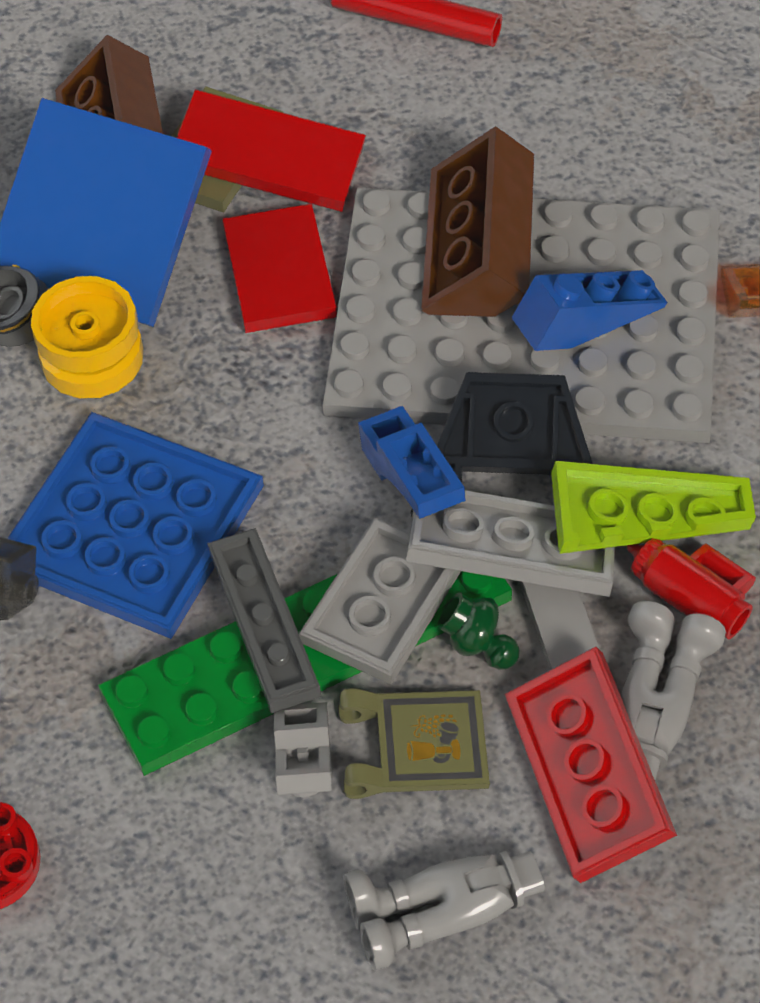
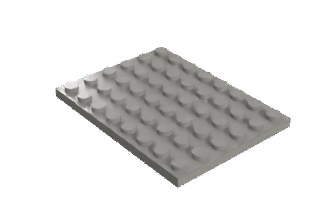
M357 188L323 400L324 416L369 419L403 405L413 422L446 424L466 372L565 375L583 434L710 443L720 210L533 199L530 284L535 275L643 270L653 279L656 288L668 302L664 308L574 348L535 351L511 318L519 304L512 306L495 317L428 315L421 311L429 192Z

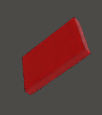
M312 204L223 218L224 232L245 333L337 317L336 303Z

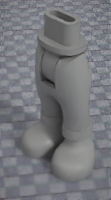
M640 601L632 606L628 616L629 627L639 641V648L634 652L632 667L624 682L620 696L656 781L658 770L667 767L668 755L679 741L687 724L694 700L695 685L702 669L699 663L722 647L726 630L720 621L704 614L686 616L679 629L676 654L670 662L669 675L663 692H657L656 687L659 675L665 662L664 654L671 642L675 629V618L673 613L662 604L652 601Z
M506 851L498 853L497 860L494 854L449 860L429 867L403 881L400 879L387 883L388 888H377L374 886L368 875L362 870H352L343 875L352 918L356 929L360 930L362 947L373 970L390 966L395 960V954L405 946L409 950L420 948L425 943L486 924L510 908L515 909L524 906L525 897L545 891L542 875L531 851L512 857ZM441 903L417 914L412 913L402 916L400 921L387 923L383 920L394 914L397 917L425 905Z

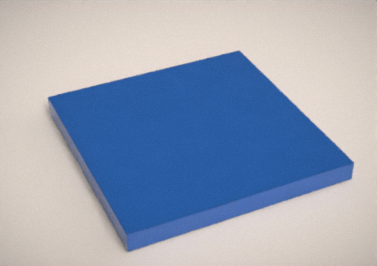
M41 98L0 222V266H12L14 264L28 270L43 281L48 289L56 283L77 276H98L115 281L129 292L136 307L138 323L154 327L212 150L202 145Z
M91 412L1 547L0 570L172 639L215 568L209 553L208 543L235 535L264 486L263 476Z

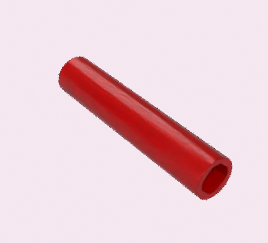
M331 0L333 8L489 47L496 45L502 27V14L447 0Z

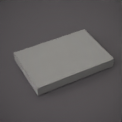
M373 518L300 631L299 636L302 644L392 685L461 571L406 562L410 533Z

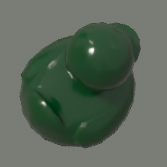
M458 593L448 602L439 618L438 628L449 634L452 647L460 655L472 656L483 651L488 665L499 670H505L514 666L519 659V646L511 636L505 634L494 635L499 618L498 605L494 599L486 597L470 599L462 593Z

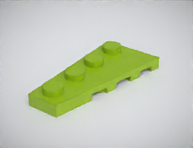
M555 461L551 472L559 554L647 543L653 538L664 541L750 530L756 518L750 479L745 477Z

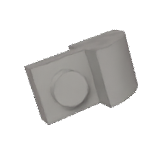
M327 702L298 704L274 712L277 795L291 794L296 797H310L319 792L332 791Z

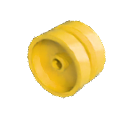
M98 276L73 277L56 283L44 292L32 309L31 329L38 348L37 353L41 368L47 382L60 393L79 399L101 398L120 391L134 380L143 363V344L138 329L136 307L129 292L118 283Z

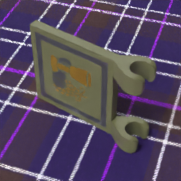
M350 688L344 689L341 692L339 718L343 723L354 724L377 717L381 766L379 768L362 763L349 764L345 769L344 793L346 797L361 799L382 792L489 789L490 780L480 690L376 694Z

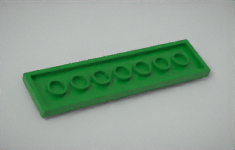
M461 571L416 646L445 633L438 628V621L444 608L456 594L462 593L470 599L475 597L492 598L499 607L512 601L511 587L504 578ZM337 574L284 598L298 634ZM236 621L98 685L103 701L144 776L274 714L269 709ZM303 644L321 691L362 672Z

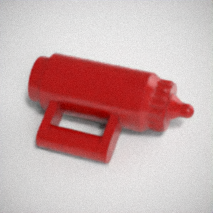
M654 538L645 545H627L628 552L634 557L631 566L633 574L642 580L644 587L685 616L704 614L715 618L725 627V637L727 639L733 638L747 622L753 606L745 601V594L753 586L756 577L707 543L690 556L675 545L665 544L661 540Z

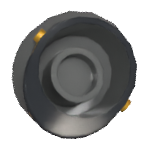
M14 264L12 266H0V346L7 347L21 346L34 340L31 329L32 309L40 296L48 290L46 284L30 271Z

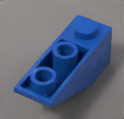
M643 270L535 275L511 318L535 351L571 349L664 308L668 302L656 288L653 279Z

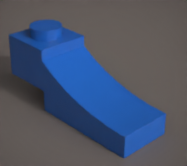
M403 405L358 422L362 451L381 481L388 479L410 504L419 519L466 501L463 484L422 422L415 425Z

